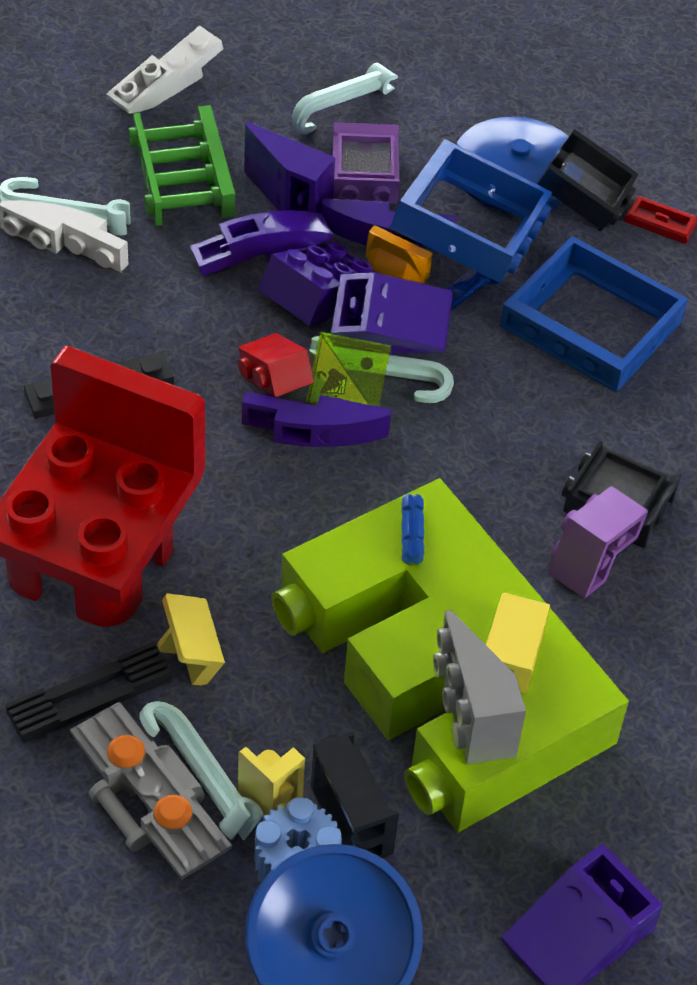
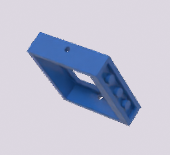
M444 139L400 200L389 228L502 283L508 272L515 273L522 257H525L532 241L535 240L541 226L547 220L552 206L547 204L552 192ZM439 181H446L519 217L522 222L507 247L503 248L421 206ZM490 184H493L496 188H491Z
M571 236L503 304L500 327L617 393L683 321L688 299ZM578 275L655 317L658 322L622 359L543 315L538 310L570 277Z

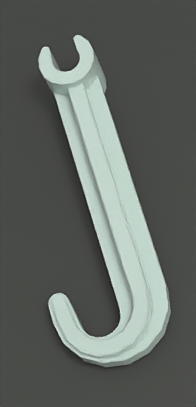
M374 63L363 76L306 95L296 104L293 110V127L302 135L309 134L317 129V126L312 122L306 123L307 119L314 112L376 90L386 95L395 89L389 82L397 79L398 76L381 64Z
M30 177L11 178L5 180L0 186V202L17 200L37 201L78 209L107 220L109 232L119 236L126 235V224H131L130 203L122 199L112 200L106 206L13 192V190L20 188H38V179Z
M322 336L311 338L309 362L313 372L316 369ZM324 337L346 370L429 381L439 385L440 388L434 391L417 390L414 394V400L417 402L437 403L445 400L451 394L454 385L453 375L448 368L440 363L333 347L332 342ZM370 358L373 361V367L369 370H364L361 367L362 359Z
M155 701L147 703L141 710L139 718L146 732L150 736L155 737L160 731L158 724L168 732L174 745L224 818L220 822L221 831L231 840L237 833L242 840H245L263 817L261 807L253 800L241 797L192 724L179 709L165 702Z

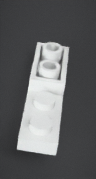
M198 26L162 58L157 59L153 55L150 56L106 93L107 98L129 114L151 109L203 77L201 68L223 50L222 41L203 27Z
M21 200L0 202V227L11 236L17 235L30 241L36 248L47 249L55 254L65 246L74 254L85 255L95 260L100 266L104 268L110 267L119 272H122L128 265V243L107 232V220L78 209L51 203Z

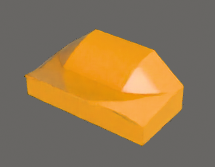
M376 225L369 230L366 257L374 271L379 274L418 283H424L431 273L433 253Z

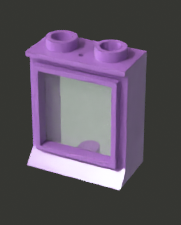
M334 122L332 156L335 157L333 199L398 204L400 186L399 125Z

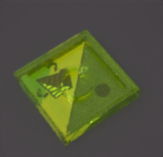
M320 332L312 369L314 383L309 384L306 404L317 406L319 397L322 395L380 406L391 345Z

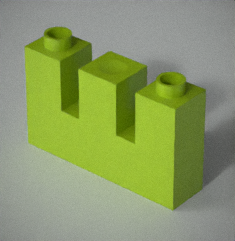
M441 478L407 493L411 495L419 494L423 498L424 555L422 563L418 565L414 563L406 564L402 560V498L405 496L403 495L283 553L281 589L272 593L271 596L274 612L288 634L295 636L305 631L322 654L347 642L344 683L388 741L445 711L442 690L445 688L443 677H436L433 666V654L439 652L436 632L437 629H441L443 626L445 611L451 610L486 645L503 593L546 603ZM551 608L549 609L546 628L527 693L521 692L526 714L516 757L466 764L462 748L456 749L454 745L452 724L455 721L453 713H445L417 728L412 767L404 772L407 790L416 806L424 814L431 815L441 810L457 833L618 742L629 700Z

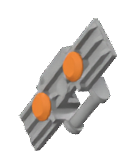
M120 702L70 729V734L104 778L94 784L89 791V796L93 802L100 803L127 838L125 844L131 852H136L153 842L180 879L183 880L232 849L231 843L200 805L204 800L205 794L198 781L169 745L157 746L154 741L151 742ZM124 789L130 797L134 794L139 796L149 814L141 818V827L131 817L115 793Z

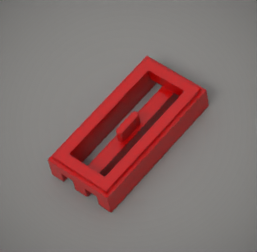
M637 195L625 216L624 222L687 244L689 237L697 226V216ZM638 208H641V209L647 210V211H649V212L655 213L656 215H653V214H651V213L642 211V210H640V209H638ZM668 219L677 221V222L682 223V224H685V225H687V226H683V225H681V224L672 222V221H670V220H668Z

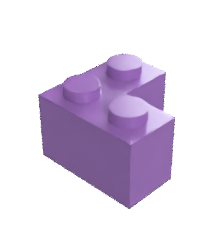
M613 486L600 495H592L581 509L570 511L563 520L561 529L564 531L561 539L552 549L551 557H553V561L548 574L585 599L607 580L616 555L638 538L648 510Z

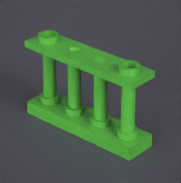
M211 105L198 106V120H194L193 124L144 129L140 113L133 114L134 127L128 128L131 148L137 147L148 192L147 195H144L145 209L147 215L153 214L155 225H162V210L212 204L213 207L219 206L222 218L235 217V191ZM195 137V140H201L199 146L149 151L147 142ZM200 159L201 162L207 161L204 168L156 174L152 165ZM206 181L207 184H213L210 191L160 196L158 189L161 186Z

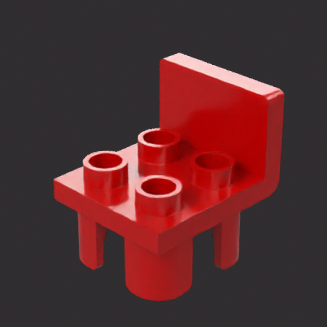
M64 346L50 365L55 424L0 499V557L5 558L7 580L16 593L37 601L43 592L42 573L74 586L75 608L78 619L101 627L116 626L131 618L142 602V572L154 555V563L163 567L170 558L174 549L173 523L203 476L205 469V400L196 393L73 347Z

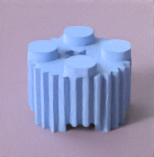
M300 797L286 802L285 807L277 805L276 811L271 809L269 815H264L263 821L257 825L255 835L254 862L255 869L258 870L259 881L264 880L268 873L279 863L295 853L320 845L341 844V831L337 828V822L332 821V815H325L324 808L318 810L317 805L313 804L310 799Z

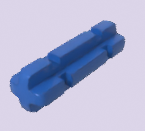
M406 494L402 498V560L406 564L414 563L418 565L423 561L424 503L423 498L419 494Z

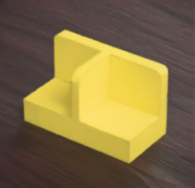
M167 593L162 602L170 628L157 644L159 651L177 654L179 661L186 663L192 685H206L225 663L207 600L205 598Z
M503 593L486 646L509 669L514 670L520 692L527 693L546 628L550 604Z
M244 747L239 751L238 755L239 794L256 802L261 807L263 816L269 815L271 809L276 811L277 805L285 807L286 802H290L296 797L303 798L305 758L294 747L282 757L273 750H265L256 756L247 747Z

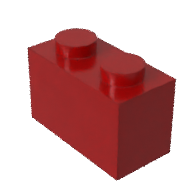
M277 333L238 347L241 357L238 360V368L242 377L274 397L314 383L307 349Z

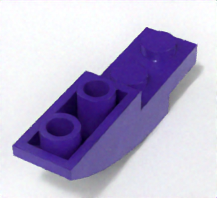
M322 199L321 214L334 234L367 246L369 230L376 225L421 248L423 245L389 228L395 212H389L390 202ZM437 214L457 224V215Z
M295 210L270 211L220 223L221 235L190 247L202 276H206L266 253L268 260H270L271 255L274 253L288 251L289 249L305 248L310 245L316 246L333 239V235L321 213Z
M246 391L242 400V424L273 430V442L308 447L348 446L386 438L390 432L392 409L376 405H367L320 395L316 406L300 401H291Z

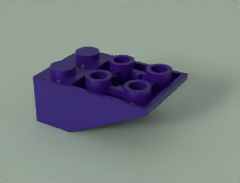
M248 121L245 123L244 173L278 211L295 210L321 213L322 199H333L335 157Z
M328 242L327 244L310 245L305 248L289 249L288 251L272 254L258 290L310 326L326 322L334 316L341 274L377 272L372 269V265L367 261L356 259L347 253L345 246L337 242Z
M375 272L341 274L331 334L339 348L387 355L445 352L453 292L452 290Z
M602 843L571 866L501 937V941L542 985H585L655 929L663 904Z

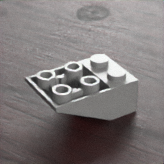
M451 610L445 611L443 626L441 629H437L436 632L439 652L433 654V666L436 677H443L445 688L442 690L446 713H453L455 721L452 724L454 745L456 749L462 748L466 764L516 757L526 714L516 675Z

